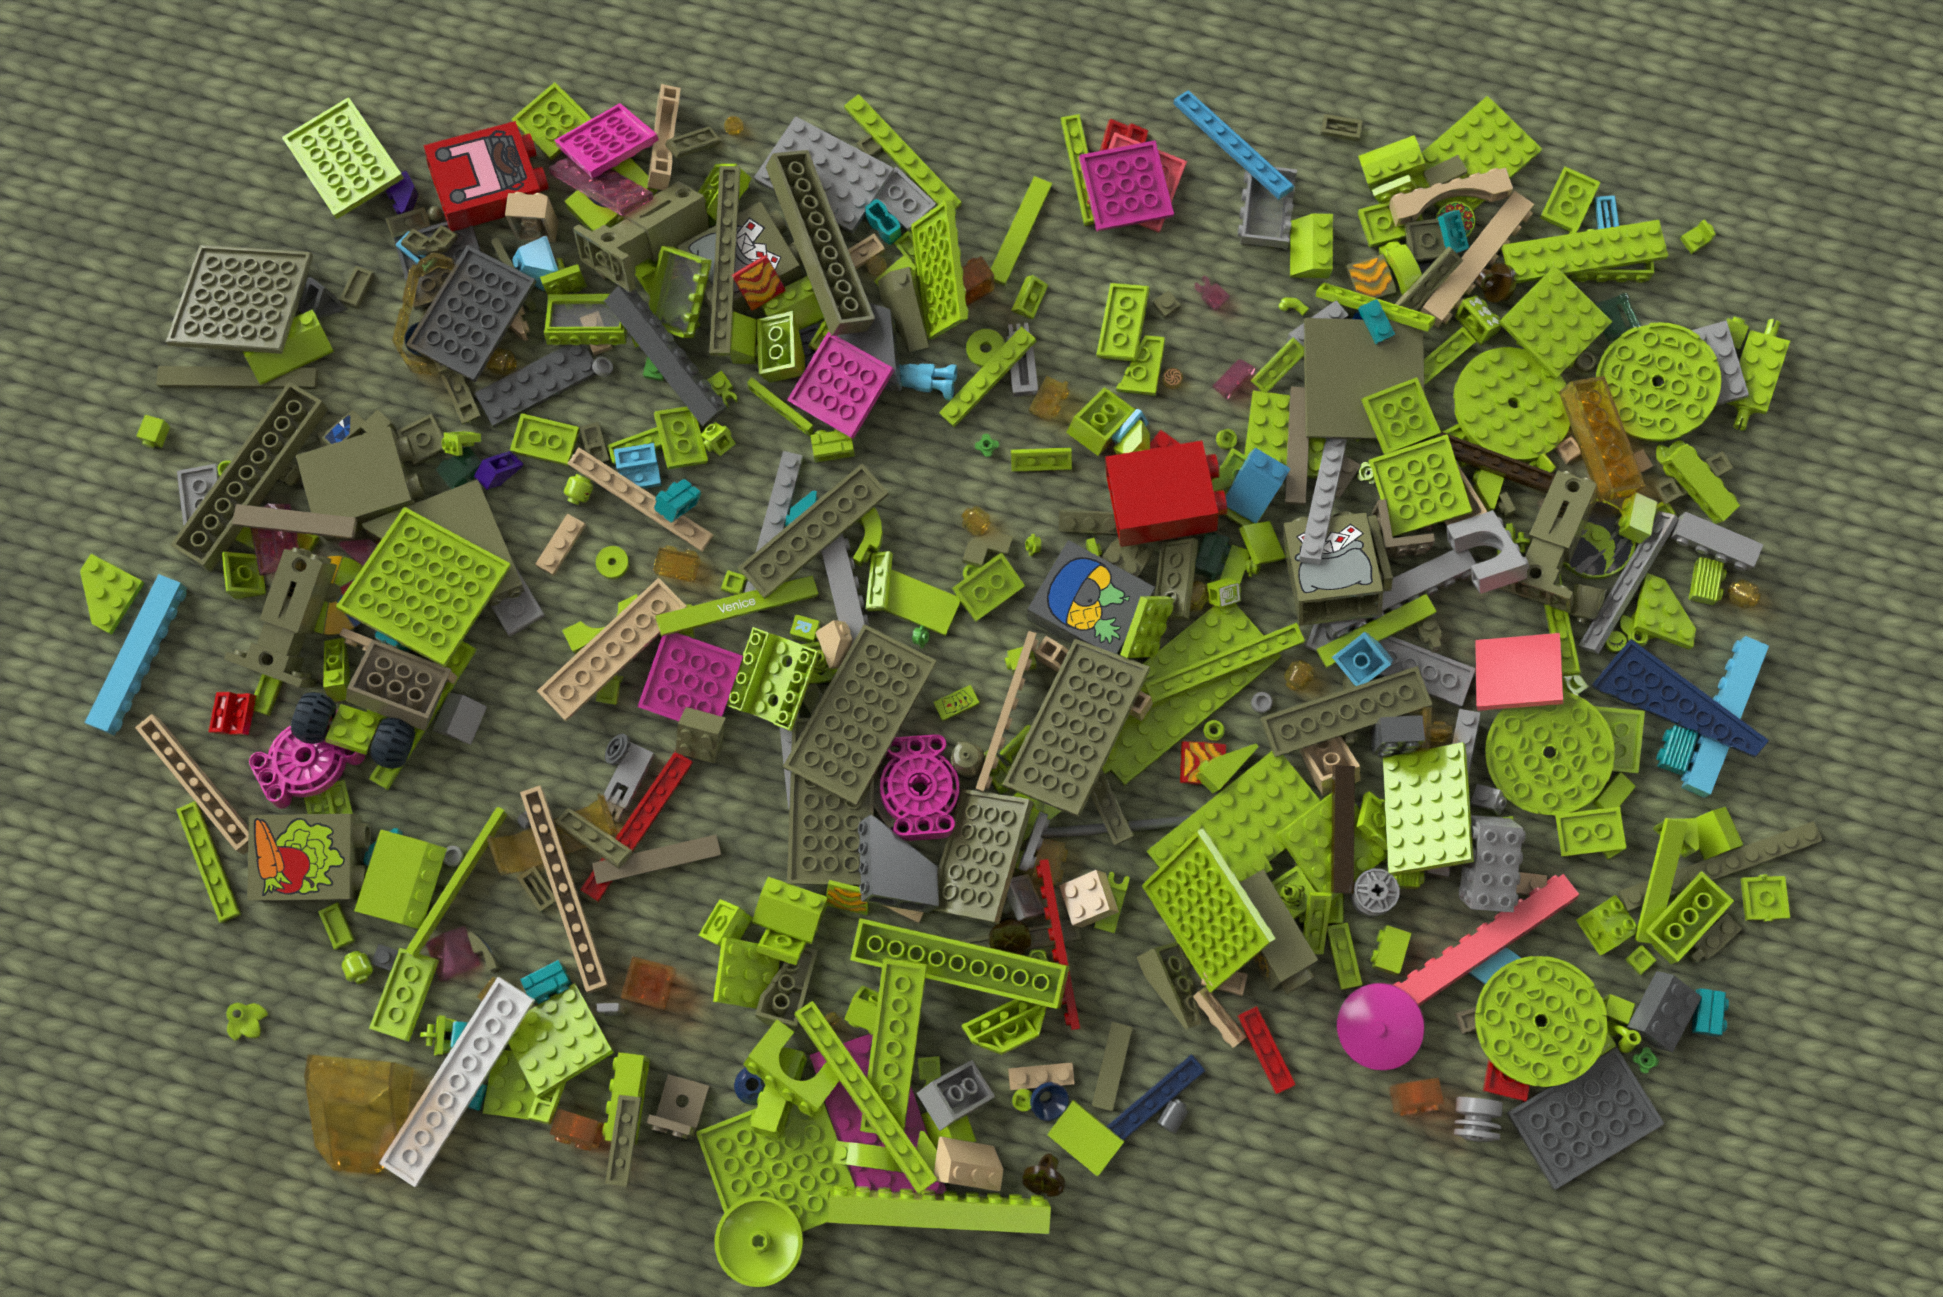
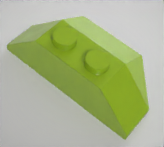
M1014 999L963 1024L962 1029L972 1044L1003 1055L1040 1036L1047 1006Z

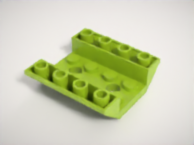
M753 627L726 705L792 731L820 652ZM791 657L792 664L789 667H787V659ZM777 696L778 703L776 706H773V698Z

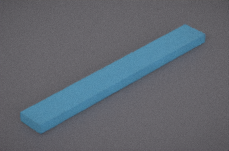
M1189 90L1174 99L1173 104L1278 200L1293 191L1294 185Z

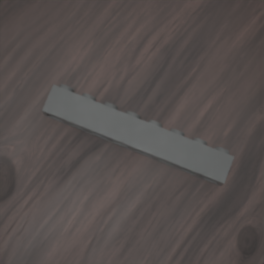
M617 286L604 300L699 423L702 426L712 423L727 409L722 398L711 388V384L704 379L697 366L686 356V352L675 342L672 334L664 328L661 320L653 314L649 305L642 300L637 290L628 292L621 286Z

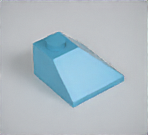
M543 236L518 248L513 257L514 267L518 271L536 280L535 286L542 291H545L540 277L558 271L547 236Z
M1366 632L1332 656L1355 686L1369 682L1389 667L1393 661L1383 646Z

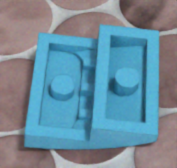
M654 443L614 449L616 468L619 474L642 489L662 486Z
M1506 947L1468 974L1486 984L1490 977L1501 967L1520 959V957Z

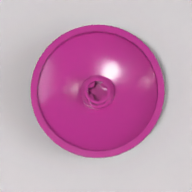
M1373 983L1358 988L1344 1001L1338 1014L1337 1032L1342 1047L1354 1061L1370 1069L1390 1070L1404 1065L1416 1054L1424 1037V1018L1420 1007L1406 991L1391 984Z

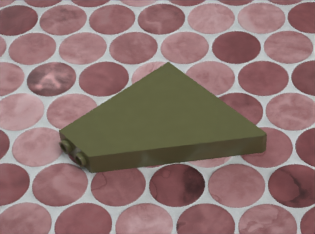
M478 479L406 507L511 564V568L486 606L498 605L505 598H516L525 591ZM402 509L363 523L362 526L366 534L380 542Z

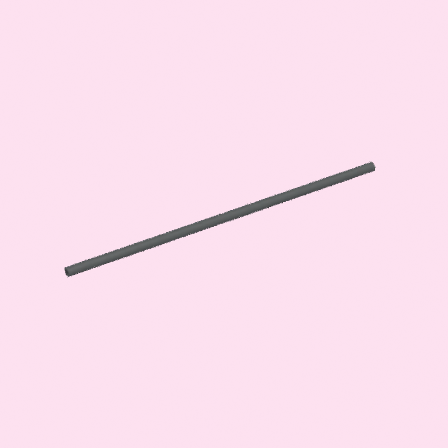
M1355 801L1356 805L1360 809L1362 801ZM1190 816L1127 822L1132 831L1175 828ZM1104 823L1047 828L1046 832L1042 830L1040 837L1048 839L1106 834L1108 831Z

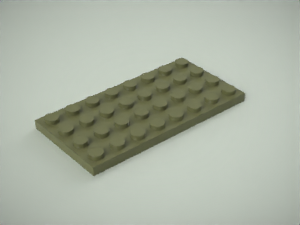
M864 624L794 745L783 768L857 806L935 668L937 660Z
M1074 639L1003 782V786L1061 811L1080 817L1151 670L1150 667Z
M796 718L792 728L791 751L810 718ZM791 773L787 884L828 885L829 880L848 885L860 886V853L858 851L860 834L858 833L859 822L867 816H874L875 775L860 802L855 806Z

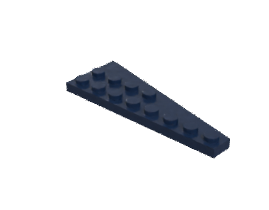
M1632 639L1628 641L1592 684V687L1600 692L1753 758L1769 742L1767 738Z

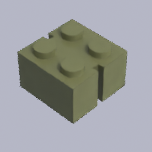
M686 707L678 722V738L676 740L675 753L716 763L723 747L726 718Z

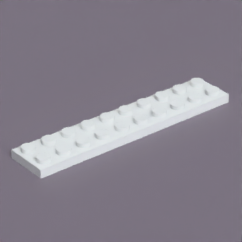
M497 977L379 1162L380 1165L412 1186H418L535 1001L533 998L504 979Z

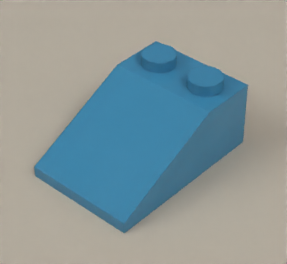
M1253 449L1225 495L1227 508L1254 524L1257 523L1282 485L1290 468L1259 449Z

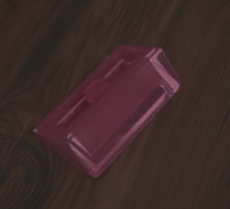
M1238 359L1212 387L1225 399H1228L1254 373L1255 368L1247 362Z

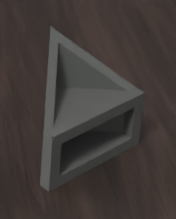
M311 277L307 279L298 308L301 313L313 309L319 319L348 310L327 288Z

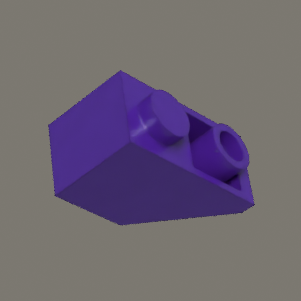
M407 171L401 173L404 179L385 190L390 200L394 198L396 204L393 207L398 215L412 211L419 196Z

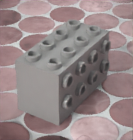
M1471 815L1474 862L1462 865L1459 898L1471 909L1514 912V906L1518 904L1516 888L1521 880L1518 870L1519 864H1522L1523 861L1521 844L1525 842V831L1523 827L1510 818Z

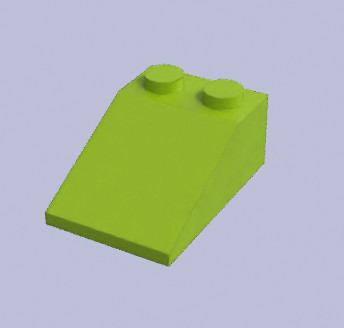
M790 311L757 319L759 375L769 383L802 376L805 371V355L795 312Z
M1104 387L1074 416L1066 433L1099 456L1113 441V435L1136 409Z

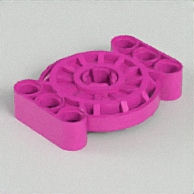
M289 726L276 737L268 754L256 752L251 755L249 765L266 798L275 807L284 809L290 805L292 796L310 797L329 789L341 777L346 762L358 765L363 762L365 754L354 752L350 755L352 750L326 743L325 740L316 744L304 743L292 734L291 726ZM307 752L311 757L308 761L303 762L306 758L304 754Z
M941 735L895 737L890 748L893 746L898 747L900 751L893 753L890 749L885 756L890 761L884 768L880 780L882 803L887 812L896 819L893 832L904 841L948 838L951 836L955 825L954 819L949 814L957 802L959 780L952 764L943 757L946 740ZM938 744L941 746V749L935 750L931 745ZM917 745L921 750L913 751L910 747ZM891 769L889 777H885L888 770ZM953 780L955 783V790L952 788ZM916 783L923 784L927 789L921 796L912 787ZM883 785L887 787V795L884 794ZM951 798H954V801L952 802L951 806L949 807V806H948L949 800H950ZM947 823L950 828L943 830L939 824ZM925 824L929 830L921 831L918 826ZM899 826H905L908 829V831L906 833H901L898 831L897 828Z

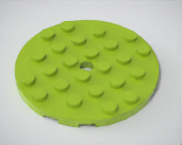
M1649 323V325L1638 328L1634 327L1621 334L1606 349L1600 359L1596 372V395L1607 419L1623 433L1645 441H1668L1689 434L1709 417L1719 398L1721 371L1714 351L1698 334L1676 324ZM1660 377L1664 383L1662 386L1655 387L1652 384V380Z
M1500 347L1479 354L1467 364L1455 384L1453 399L1455 400L1454 412L1459 426L1473 444L1513 459L1527 462L1537 459L1543 453L1547 455L1563 440L1570 427L1573 411L1572 400L1564 379L1561 375L1555 379L1524 349ZM1513 400L1517 402V408L1510 407L1508 401Z
M1563 691V704L1502 709L1489 729L1486 739L1485 757L1491 779L1497 789L1503 792V796L1528 812L1556 815L1578 810L1600 794L1613 770L1615 746L1612 732L1601 713L1585 699ZM1547 746L1555 748L1556 754L1554 757L1547 758L1544 756L1543 752Z
M1548 956L1524 957L1501 967L1484 985L1475 1009L1476 1033L1487 1058L1499 1071L1509 1078L1530 1086H1558L1584 1074L1600 1056L1608 1031L1606 1007L1594 983L1574 965ZM1542 1015L1546 1018L1547 1024L1545 1027H1538L1536 1025V1016Z

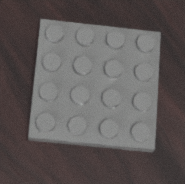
M1727 321L1692 330L1712 348L1717 357L1721 371V390L1716 406L1747 398L1749 394ZM1656 377L1657 386H1662L1664 383L1663 379Z

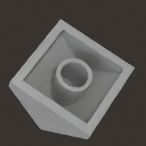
M448 693L432 730L471 745L487 707L464 695Z

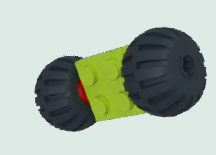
M318 692L306 693L301 697L291 722L292 734L304 743L316 744L325 740L326 743L365 755L372 743L371 758L378 765L390 769L400 768L405 764L415 737V728L398 718H385L381 722V716L340 704L336 713L335 702L326 694Z

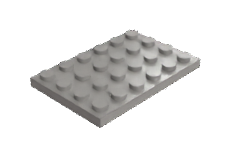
M795 116L755 175L754 180L775 192L766 170V165L771 155L780 152L808 150L838 226L853 234L866 215L865 207L880 194L894 172V168Z

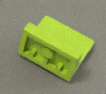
M1616 895L1576 919L1600 956L1636 934L1638 927Z

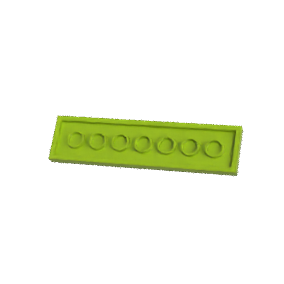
M1659 220L1523 241L1502 246L1505 264L1510 265L1515 270L1514 279H1516V283L1541 280L1554 266L1566 276L1664 260L1668 257Z
M884 958L867 1079L905 1132L927 964ZM862 1113L860 1131L876 1134Z

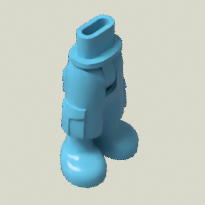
M899 364L901 386L922 392H931L932 389L942 391L946 400L951 401L954 395V382L957 379V365L951 364L945 368H935L934 364ZM935 377H941V378H945L946 380H933V379H934Z

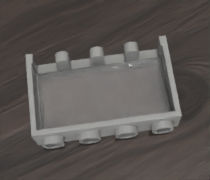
M1274 167L1294 185L1297 169ZM1245 171L1243 183H1247V188L1243 189L1241 201H1245V205L1241 207L1239 219H1243V223L1239 225L1237 237H1241L1240 244L1277 247L1287 250L1290 241V220L1293 210L1292 202L1295 186L1293 191L1278 200L1248 171Z

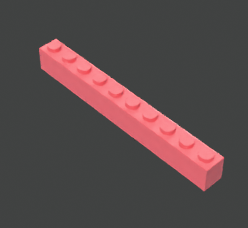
M1564 874L1559 877L1555 875L1546 882L1548 885L1542 889L1540 887L1535 888L1529 893L1530 897L1524 901L1522 898L1519 899L1517 906H1514V912L1501 911L1494 917L1495 920L1490 924L1485 922L1476 929L1477 933L1472 936L1467 934L1459 940V945L1454 948L1453 946L1446 948L1442 952L1443 956L1437 960L1435 957L1424 964L1425 968L1420 971L1417 969L1407 975L1408 979L1403 983L1398 981L1393 985L1406 991L1412 996L1418 1006H1421L1498 952L1576 901L1579 893Z

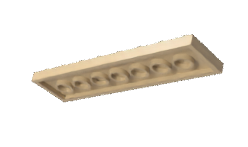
M658 578L540 687L537 692L565 721L569 720L660 634L655 619L656 615L687 608V606Z

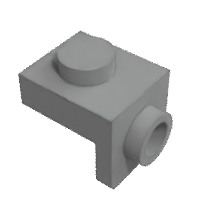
M1477 784L1470 803L1473 806L1491 810L1495 815H1500L1501 811L1506 807L1507 800L1501 790Z

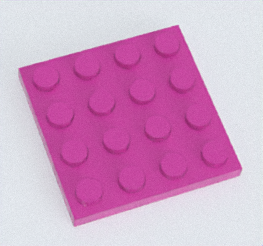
M619 103L554 141L562 152L591 178L600 176L606 170L619 165L620 162L627 158L635 156L641 150L652 146L659 139L653 130Z
M1156 141L1079 155L1097 232L1173 217L1174 212Z
M828 331L787 401L854 439L895 369L838 336H831Z
M680 633L662 636L638 707L676 721L680 720L686 707L723 717L743 656Z

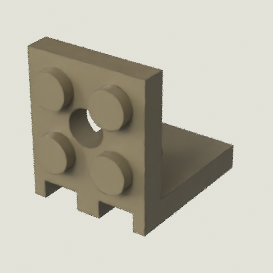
M1386 499L1377 501L1371 513L1372 516L1376 515L1387 558L1403 559L1406 555H1414V557L1426 555L1435 542L1434 533L1393 538Z
M668 1074L656 1116L649 1114L647 1123L652 1124L651 1129L667 1133L669 1129L673 1130L672 1135L685 1139H688V1135L695 1137L710 1086ZM681 1095H686L689 1099L688 1105L684 1108L679 1107L677 1104V1099Z

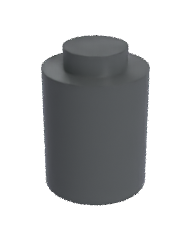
M1178 1099L1175 1102L1170 1100L1157 1124L1176 1134L1189 1112L1186 1110L1187 1105Z

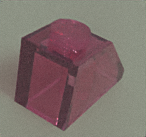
M370 539L342 541L338 545L355 561L364 566L380 542L377 541L375 544Z

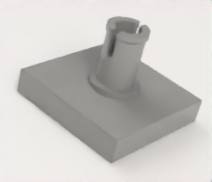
M1029 875L1013 877L1007 893L1008 899L1005 900L1002 912L1008 914L1013 910L1018 921L1044 914V907Z

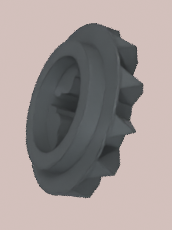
M619 734L609 742L605 751V761L614 766L615 764H620L621 760L625 758L626 753L629 752L628 748L631 746L630 738L627 735Z

